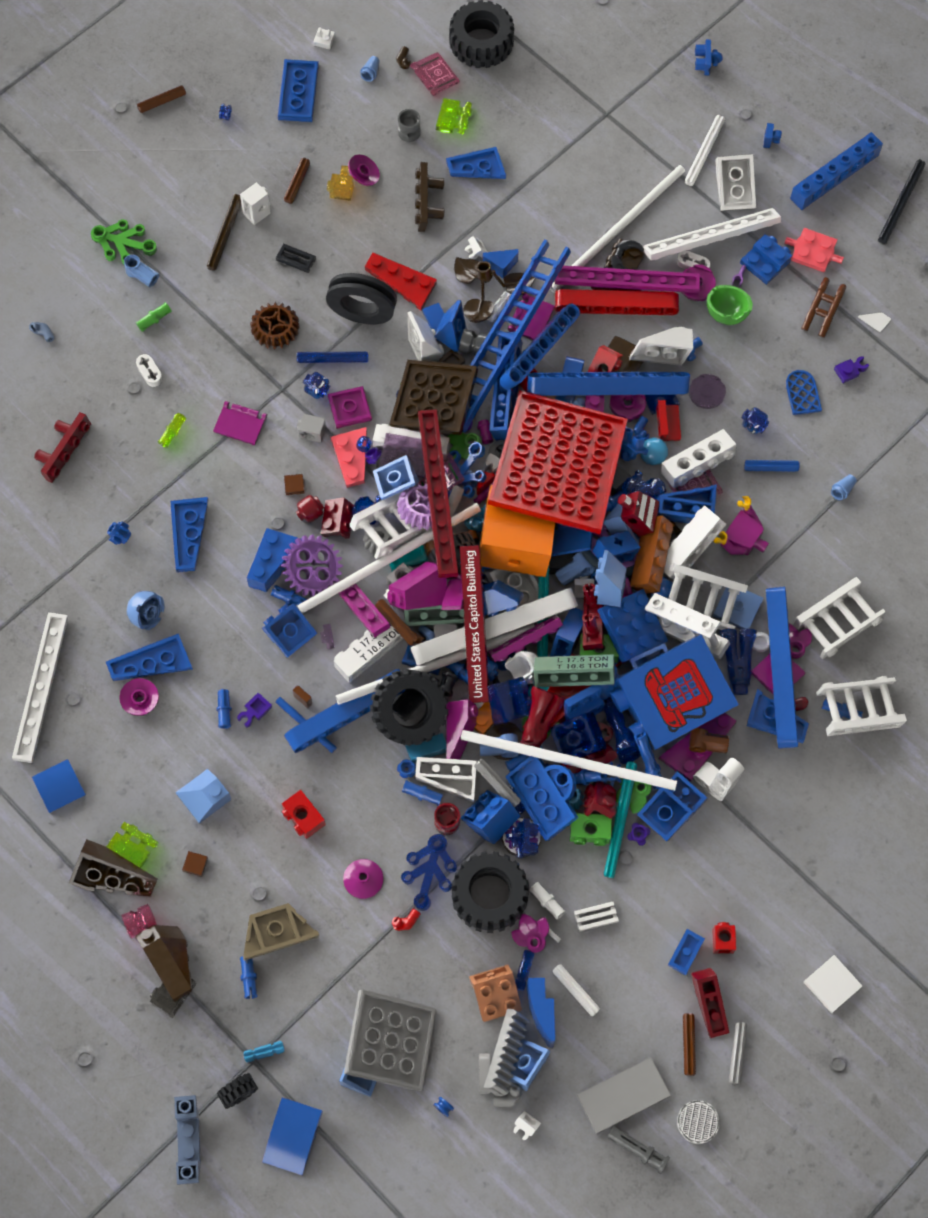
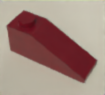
M711 968L691 973L696 997L709 1038L730 1033L717 974Z

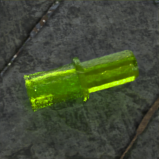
M177 413L169 426L166 425L165 432L157 441L159 444L162 443L161 446L169 447L175 435L179 434L178 431L186 420L185 416Z

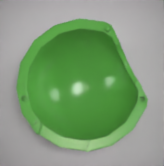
M719 285L712 288L708 294L706 306L709 314L716 322L725 325H735L749 316L753 303L751 297L742 289L731 285Z

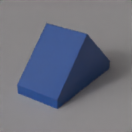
M518 249L486 252L483 253L482 261L489 262L491 270H495L498 276L504 278L518 262L519 251Z

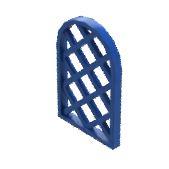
M804 370L791 372L786 379V389L792 414L821 412L822 407L813 376ZM802 374L807 375L808 379L805 380L804 378H802ZM792 375L797 377L794 382L789 379ZM799 379L805 382L802 387L796 383ZM806 384L812 387L810 391L804 388ZM794 385L799 388L797 393L791 390ZM801 390L807 393L805 397L799 395ZM809 395L815 398L813 402L807 400ZM796 397L802 399L800 404L794 401ZM804 401L810 404L807 409L801 406Z

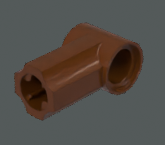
M702 728L691 730L689 740L690 751L698 753L712 751L727 754L729 736L708 733L707 730Z

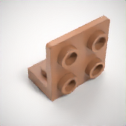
M509 965L469 976L483 1022L505 1016L507 1009H514L518 1012L522 1010L513 972Z

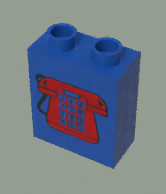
M702 635L695 636L616 678L614 682L616 688L609 692L613 703L620 713L627 709L629 710L635 722L628 726L634 742L636 743L634 739L636 734L646 732L652 750L660 748L739 705Z

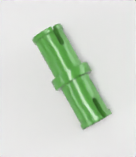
M164 302L154 311L150 310L148 315L136 322V325L143 332L154 323H159V320L171 313L172 310Z

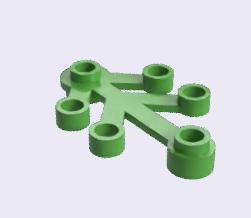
M121 219L118 223L106 228L102 225H97L91 231L92 240L101 244L105 251V258L108 261H113L116 258V254L110 248L107 241L115 243L121 255L123 265L125 257L130 255L124 245L142 250L148 256L154 255L157 251L156 243L151 239L145 240L143 243L128 239L135 235L141 237L145 234V228L142 224H137L134 228L129 229L128 222ZM118 230H120V231L122 232V233H120V234H118V235L111 234V233L116 232V231H118Z

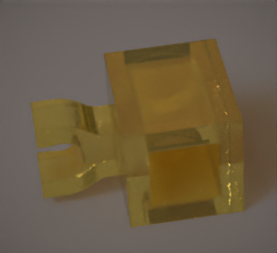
M342 165L340 174L332 173L331 180L327 182V191L330 193V198L351 201L354 188L353 176H349L348 166Z

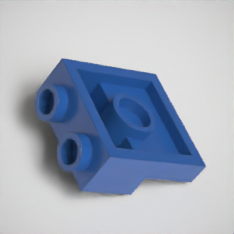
M765 234L753 245V249L741 259L740 264L745 265L747 270L767 285L790 263L792 255L789 248L785 246L782 248L777 244V239L774 236H767Z
M286 603L278 610L280 614L275 618L271 615L263 622L265 626L262 627L263 631L279 647L286 658L318 634L294 603L290 606Z

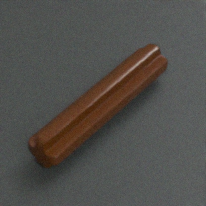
M180 85L138 103L137 108L140 113L146 112L186 95V90L183 85Z
M301 158L285 193L284 201L286 203H293L309 168V159Z
M380 599L376 602L375 607L410 646L418 641V637L386 601Z
M685 1013L683 1015L684 1074L687 1076H694L696 1074L695 1018L692 1013Z

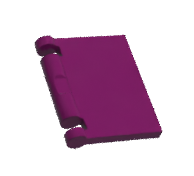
M525 293L522 296L524 300H520V302L532 305L535 298ZM542 301L522 336L534 340L547 325L555 305ZM517 307L513 318L522 321L528 311ZM512 324L508 326L507 330L515 332L519 326Z
M225 401L213 432L255 445L267 414L263 413L261 419H259V411L234 403L231 409H228L229 402Z

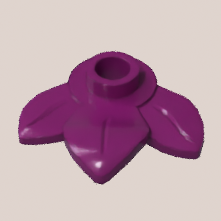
M789 623L791 658L799 659L804 655L805 648L811 644L812 633L808 628L799 632ZM792 648H797L799 652H794Z
M522 914L519 920V929L511 932L512 938L516 944L521 947H527L531 952H541L546 946L545 937L549 933V923L545 917L536 922L531 916ZM534 939L538 941L537 946L533 944Z

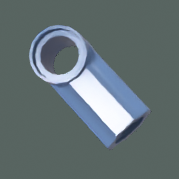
M136 255L125 257L124 266L129 277L137 278L148 287L155 285L159 278V273L142 263Z
M579 552L574 555L573 561L556 570V576L561 584L565 586L580 576L591 575L595 571V567Z
M503 734L500 737H495L518 743V736L516 734ZM480 744V756L501 755L505 758H513L519 755V753Z

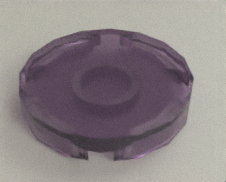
M712 374L700 375L692 380L689 387V396L692 402L703 409L718 407L726 395L725 385L719 377Z

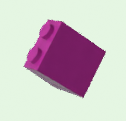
M425 562L389 585L388 601L390 605L404 610L442 605L447 589V578H438L436 563Z

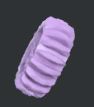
M418 483L416 487L412 486L404 490L397 502L400 520H405V525L411 524L412 528L416 526L419 530L421 528L426 530L429 527L432 528L427 485L420 486Z

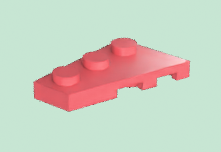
M366 427L331 437L347 488L365 483Z

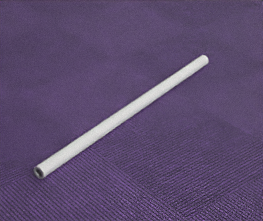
M681 165L674 169L572 266L584 267L685 172V169ZM554 281L550 290L555 293L563 285H557Z
M476 503L451 517L452 528L481 512L479 505ZM432 529L393 550L388 556L379 558L297 605V608L303 614L433 539Z
M534 624L486 641L487 651L534 627ZM466 648L410 668V670L428 673L467 658ZM380 679L336 695L338 705L376 692L375 687L377 684H381L383 680Z
M463 730L461 740L674 791L677 784L676 780Z

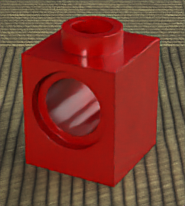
M729 922L717 923L712 929L713 954H734L736 951L735 925H730ZM719 934H727L729 941H722L719 938Z

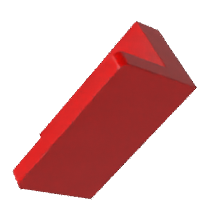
M658 400L656 411L659 439L663 441H680L679 406L666 405V400Z

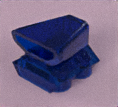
M523 677L487 686L493 725L529 716L532 700L528 696V684Z
M586 712L551 727V734L559 753L581 758L607 748L593 712Z

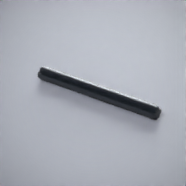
M921 159L916 161L879 235L878 242L882 244L887 243L925 167V161Z

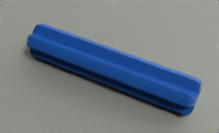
M746 460L744 463L745 471L797 472L800 468L799 461Z

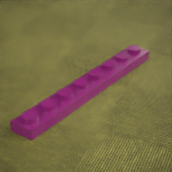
M563 265L555 279V284L699 293L700 274Z

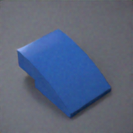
M678 771L670 778L677 781L675 791L661 787L637 814L666 841L708 799Z
M528 978L527 997L533 1021L544 1042L549 1048H553L555 1043L554 998L546 999L545 978Z
M282 1097L262 1162L303 1176L323 1111Z

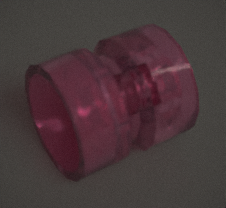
M149 904L138 907L137 912L131 910L121 915L130 939L135 938L137 934L150 926L157 925Z

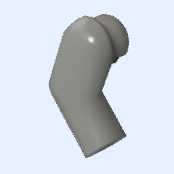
M514 1084L505 1096H494V1107L514 1106L521 1098V1087Z

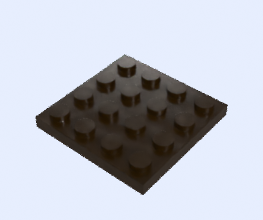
M407 359L389 425L395 428L420 431L418 411L437 409L440 433L461 435L478 374L477 366Z

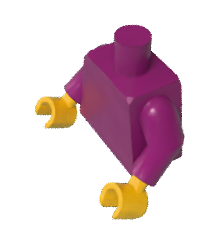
M742 496L745 503L740 500L737 502V505L741 508L744 507V509L740 510L727 531H721L718 534L719 537H716L713 541L716 544L720 543L730 555H749L753 548L764 553L769 543L761 539L764 531L763 525L751 506V498L749 496Z

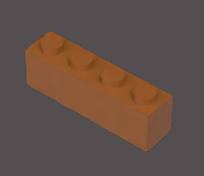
M663 515L656 517L653 533L640 536L639 546L641 548L636 555L630 586L636 591L644 589L646 594L660 592L673 523Z

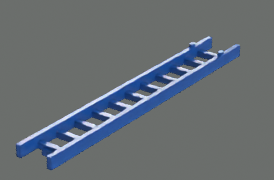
M544 239L535 256L531 258V263L470 366H481L492 370V373L487 381L476 378L475 383L482 385L483 388L478 396L474 394L471 396V400L475 402L470 410L467 411L462 432L465 433L571 254L569 247H565L558 261L544 257L545 252L550 246L548 240ZM540 262L553 266L549 276L535 271ZM531 276L545 281L540 291L526 286ZM522 291L536 296L532 305L517 301ZM514 306L528 311L522 321L508 316ZM505 321L519 326L514 335L500 331ZM496 336L510 340L505 350L491 346ZM487 351L501 355L496 366L482 361Z

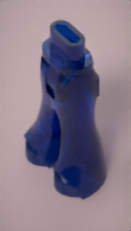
M742 629L739 631L740 659H738L737 630H720V636L730 642L725 654L730 687H733V695L748 694L752 675V651L757 635V630Z
M610 696L604 700L603 710L615 734L618 759L621 764H627V762H633L638 759L641 754L633 735L625 726L623 712L620 713Z

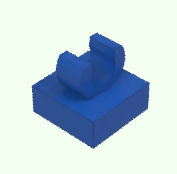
M767 123L763 148H770L771 142L775 144L780 143L782 131L774 130V124Z

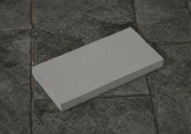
M652 1058L577 1095L596 1134L671 1096Z

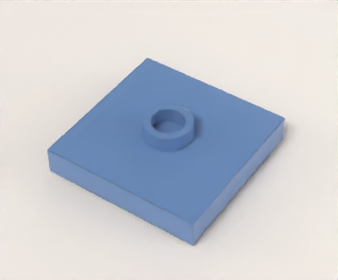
M726 587L713 614V617L722 620L730 594L728 587ZM740 591V594H737L729 624L748 632L763 601V597L750 591H746V593Z

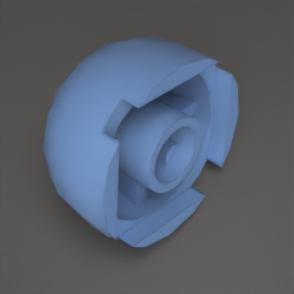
M140 591L134 594L127 605V616L130 622L140 629L150 630L154 628L161 620V618H158L160 612L164 613V600L160 595L151 591Z

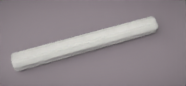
M716 116L685 179L686 185H694L724 124V116Z

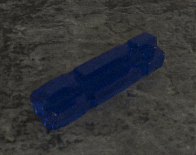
M524 950L523 960H521L517 974L518 979L515 981L517 990H525L526 980L528 979L532 965L531 962L534 957V952Z

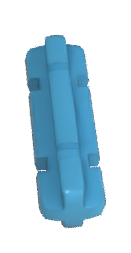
M278 1041L274 1042V1045L267 1044L254 1048L255 1050L253 1051L252 1049L246 1050L243 1054L245 1061L248 1063L256 1058L259 1060L273 1056L274 1053H283L285 1049L283 1042Z

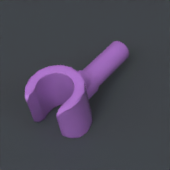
M742 265L739 273L733 276L732 284L735 280H739V287L742 286L743 273L746 269L745 265Z

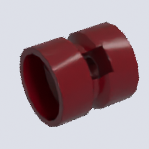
M452 803L440 804L434 812V825L439 833L451 835L460 826L459 809Z

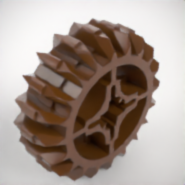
M276 302L272 306L267 303V307L261 305V311L256 310L255 315H252V322L250 323L254 339L259 341L261 346L265 344L267 349L270 346H273L274 350L276 346L283 348V344L289 346L290 341H294L295 336H298L300 325L296 312L291 310L290 306L285 307L283 302L280 306ZM281 318L287 320L289 324H286L285 321L281 320ZM261 327H264L269 333L264 332Z

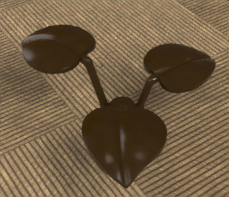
M456 257L454 271L458 281L465 284L472 283L475 278L481 281V300L471 299L466 302L463 308L466 318L470 322L479 323L487 320L493 314V303L491 301H484V283L490 282L492 276L495 277L502 287H506V291L512 295L524 273H510L504 277L503 283L495 270H491L489 262ZM531 276L526 286L531 287L536 278Z

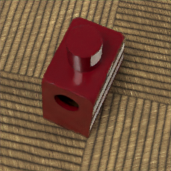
M639 491L628 495L622 494L618 498V504L622 506L621 520L639 537L653 533L659 501Z

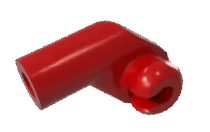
M412 909L407 918H393V928L398 931L410 930L421 913L416 909Z

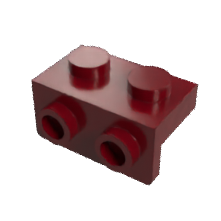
M344 497L325 500L321 535L324 537L341 535L345 539H349L352 530L350 523L354 514V504Z
M601 781L593 782L592 785L589 784L584 791V815L589 816L593 810H596L611 819L616 814V790L611 785Z

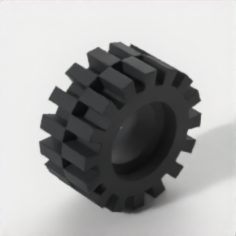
M247 1073L227 1083L226 1086L218 1091L217 1095L225 1109H228L246 1100L247 1097H250L258 1090V1087L252 1076Z

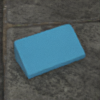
M442 733L432 736V740L428 742L424 741L420 745H405L410 760L415 763L417 762V757L431 758L446 753V740Z

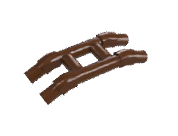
M827 277L823 278L801 327L802 330L808 331L815 314L824 317V322L818 334L822 338H825L847 288L845 284H841L835 297L825 294L830 279ZM821 300L831 303L829 311L818 308Z

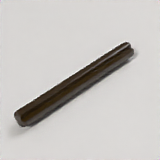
M238 194L233 195L207 262V269L215 271L217 269L241 205V198Z

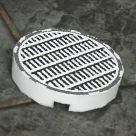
M692 1101L680 1110L677 1117V1127L685 1140L693 1144H703L710 1141L716 1135L719 1128V1117L716 1110L710 1104L704 1101Z

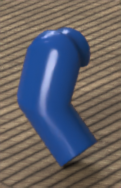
M640 416L633 431L635 436H642L646 441L649 439V433H646L647 431L644 428L648 423V419Z

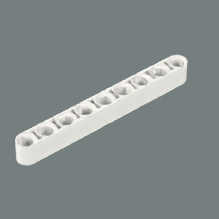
M572 588L522 605L515 610L506 611L485 619L486 641L577 607L578 604ZM465 627L411 647L417 666L465 649Z

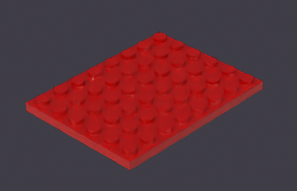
M520 390L488 505L600 534L627 418Z

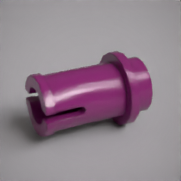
M489 420L479 421L477 429L480 430L482 443L485 445L492 443L494 440L489 431Z

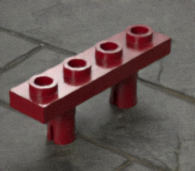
M79 412L72 424L57 420L54 429L65 435L53 453L50 454L40 449L36 451L34 458L45 463L40 472L46 481L53 483L55 478L59 476L65 463L69 461L75 448L79 446L84 434L89 431L91 422L86 414Z
M590 583V586L585 584L583 586L584 606L582 616L584 651L604 648V623L597 610L604 607V605L597 604L598 596H594L595 585Z

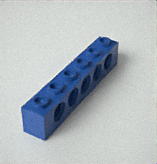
M872 132L794 186L790 199L801 210L805 209L878 157L883 143Z
M505 332L511 335L515 334V332ZM499 337L498 348L505 350L510 340ZM521 339L494 383L489 431L496 441L506 440L519 387L518 384L513 389L506 390L501 386L500 378L522 354L523 342ZM497 354L496 364L498 363L501 355Z

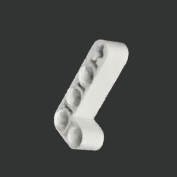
M730 758L720 770L710 762H705L693 778L713 797L722 801L735 787L744 772V767L734 758Z

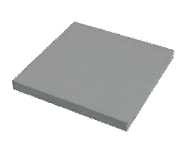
M362 989L359 990L344 1074L414 1091H423L436 1008Z

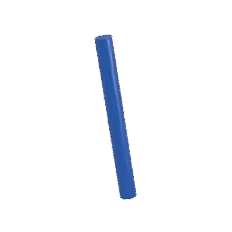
M282 697L276 700L275 703L299 724L306 721ZM321 736L318 738L319 742L331 753L337 749L326 737L322 738Z

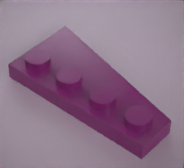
M723 713L697 728L705 729L708 733L727 735L736 724V720ZM689 733L659 756V760L674 771H678L691 782L695 773L704 765L713 752L698 753L690 751Z

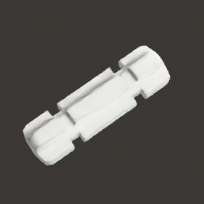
M503 292L501 298L495 302L493 314L487 319L488 321L494 322L497 318L496 316L500 315L511 296L510 293Z

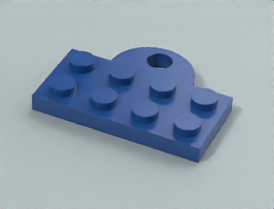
M529 756L505 776L545 841H550L579 818L568 802L575 793L576 779L572 771L567 767L561 765L546 767L541 758ZM565 773L567 775V782L561 784L560 777Z

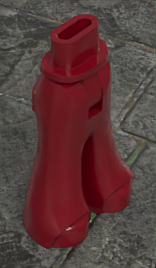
M533 686L531 689V710L523 731L521 743L540 748L546 740L548 730L554 718L563 707L566 698Z

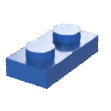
M686 929L667 966L686 976L705 938Z

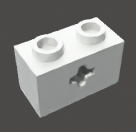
M257 182L240 194L243 214L254 225L271 214L269 193L265 187H261Z

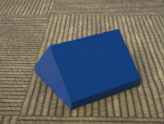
M457 300L443 315L434 336L454 352L459 351L463 331L467 329L461 300Z

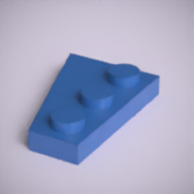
M497 147L446 158V164L451 177L506 179V173Z
M757 689L746 726L777 735L774 700H770L763 695V692ZM796 715L798 742L803 744L809 723Z

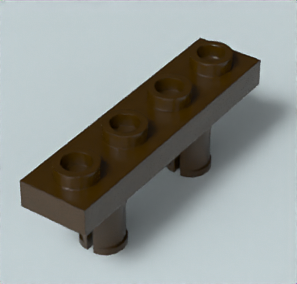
M421 162L419 169L416 168L415 179H418V183L415 185V194H418V198L415 200V209H418V214L415 215V224L418 225V232H425L428 218L441 220L444 218V208H434L428 205V188L443 190L444 178L429 177L428 162Z

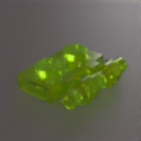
M443 98L436 130L453 133L454 128H458V133L464 134L465 129L468 128V118L472 113V103L466 102L464 107H460V101ZM458 115L462 116L460 120H456Z
M123 822L121 829L126 831L124 835L116 832L106 847L142 868L151 854L145 849L146 846L149 845L155 848L158 845V841L153 839V836L149 833L145 834L138 830L136 825ZM134 836L141 841L139 844H136L130 840L131 837Z

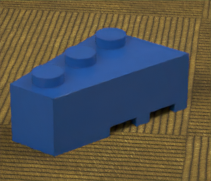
M717 484L710 487L659 495L656 499L659 501L657 516L663 515L669 521L689 524L697 511L704 506L715 514Z
M266 528L247 575L248 586L267 592L285 569L281 567L282 564L286 563L282 557L288 556L285 549H291L289 544L295 543V539L298 537Z

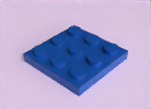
M644 589L622 598L620 607L606 605L597 610L622 663L668 641L657 616L645 610L649 599Z

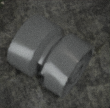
M413 109L402 110L398 115V135L403 141L413 142L420 136V115Z
M464 329L459 352L466 354L473 352L474 356H476L488 334L479 333L476 335L475 331Z

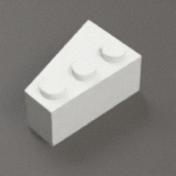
M417 757L416 780L474 803L476 768L474 765L477 761Z

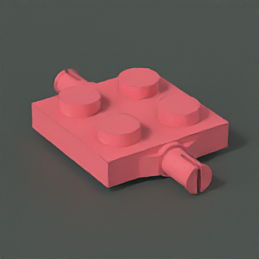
M807 228L803 229L801 236L797 240L786 237L784 243L794 247L791 261L821 272H825L827 265L831 261L842 264L844 257L834 254V248L838 239Z

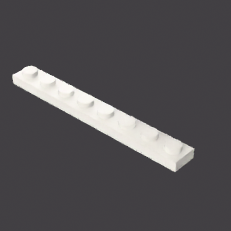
M771 208L644 245V253L650 260H657L661 257L674 255L702 245H708L709 243L722 241L726 238L773 226L774 224L781 223V216Z
M48 612L12 759L15 761L33 763L68 622L67 615Z

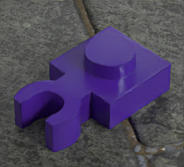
M864 356L858 357L854 363L849 359L834 367L836 374L843 384L859 377L860 372H865L868 369L869 364H860L863 362Z
M257 693L244 706L247 711L241 712L237 719L241 721L243 718H247L248 721L244 725L248 728L252 725V719L256 718L259 721L272 708V704L261 694Z

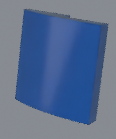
M592 685L564 700V713L569 729L603 711L604 702L600 697L602 690L600 685Z
M68 759L32 776L49 813L86 795Z

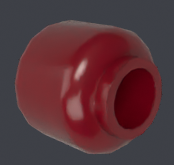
M308 495L297 503L298 510L296 514L301 521L305 519L308 523H312L323 515L324 506L317 496Z

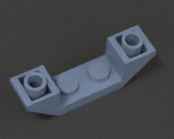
M196 1095L174 1097L178 1135L177 1185L199 1183L201 1164L200 1130Z

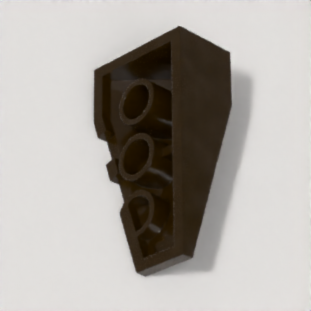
M86 839L69 884L87 891L101 889L106 890L108 893L121 891L129 895L151 897L158 878L106 846Z
M152 925L137 934L138 942L173 1001L176 1002L192 992L191 972L188 965L189 955L187 954L188 944L179 927Z

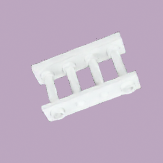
M402 492L382 500L352 517L350 527L353 531L359 528L364 529L378 546L374 556L376 559L388 556L393 550L428 531L425 528L419 530L416 526L412 528L411 524L405 525V520H400L397 502ZM393 513L407 531L399 535L385 515ZM375 520L379 521L393 539L384 542L370 523Z
M671 563L670 570L674 571L675 578L668 599L676 602L682 579H685L686 575L693 577V585L686 607L693 610L700 585L704 581L711 582L710 586L712 588L704 610V615L711 617L719 589L722 586L728 587L730 594L718 629L727 632L729 628L735 630L736 626L728 623L737 594L739 595L740 591L746 593L748 585Z
M857 577L795 619L794 625L798 630L803 626L808 628L824 649L820 655L821 659L826 656L832 657L842 645L873 625L875 627L883 621L882 617L885 610L882 609L875 613L858 593L861 581ZM847 596L852 597L869 619L860 623L843 603V599ZM833 606L837 607L854 629L845 634L828 613V609ZM818 616L823 618L840 639L830 644L813 623L814 619Z
M654 593L645 607L646 611L660 617L659 622L665 635L681 642L702 635L712 655L718 659H721L730 645L729 640L715 634L721 624L720 621Z
M881 676L875 680L840 684L827 682L822 684V687L816 694L817 696L826 695L833 720L826 728L827 736L900 728L907 721L905 714L897 715L894 712L888 689L896 681L895 677L887 678V676ZM870 690H881L887 715L879 717L876 714ZM852 692H863L869 717L861 719L858 716ZM834 694H845L851 719L847 721L840 719Z

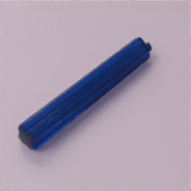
M367 351L297 352L296 360L298 363L368 362L369 356Z

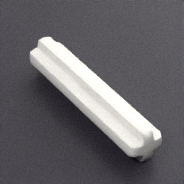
M561 964L553 969L554 975L591 1016L596 1015L600 1010L599 1006Z

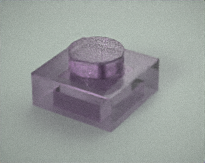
M325 624L323 625L324 632H320L322 644L326 643L327 649L335 648L331 625Z

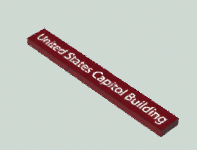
M480 545L460 546L469 700L473 703L490 702Z

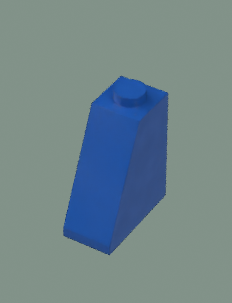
M576 607L569 610L562 623L563 625L556 634L549 657L571 656L580 639V633L582 634L583 610Z

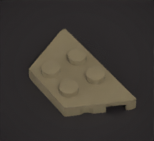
M289 903L249 916L243 960L246 961L318 938L319 933L306 923L307 921L301 915H298Z

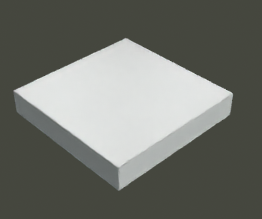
M835 955L804 981L805 985L831 1014L862 987Z

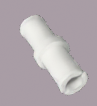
M536 882L529 889L540 901L541 907L546 908L556 920L565 914L566 911L554 900L555 897L549 894L539 882Z

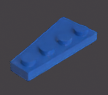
M208 497L170 501L176 573L196 571L209 501Z
M179 633L106 661L113 681L193 670Z

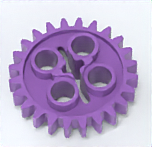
M314 534L309 536V540L304 535L302 536V541L300 538H297L295 543H290L291 549H285L288 556L282 557L286 563L281 565V567L286 568V571L282 572V574H288L285 582L290 580L292 582L290 588L296 586V593L303 590V596H306L309 592L310 597L334 585L333 582H339L340 580L336 576L342 575V573L338 571V568L343 567V565L338 564L342 557H336L339 550H332L334 544L328 546V539L322 542L321 536H318L315 540ZM300 551L305 553V561L300 558ZM319 552L323 553L324 561L319 560ZM309 563H311L312 565L327 564V565H328V568H326V567H316V568L313 569V567H311V566H307V567H296V564H301V565H307V564H309ZM301 570L306 573L305 580L300 577ZM319 571L324 573V580L318 577Z

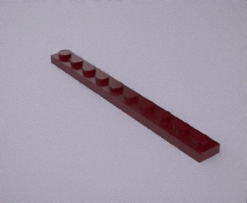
M437 409L418 411V420L438 578L458 577Z

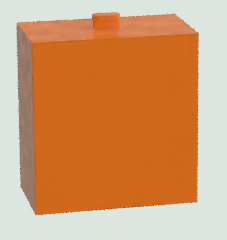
M490 485L480 541L482 567L546 577L552 554L555 522L488 505L493 486Z

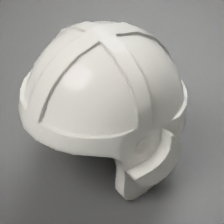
M520 651L514 657H509L505 663V668L511 672L516 683L526 685L535 682L534 661L535 657L538 656L533 652Z

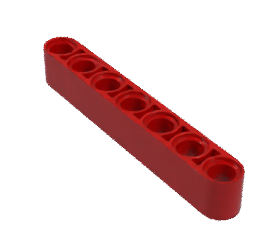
M561 289L555 292V311H561L568 304H575L579 308L580 314L672 316L679 313V294L666 291Z

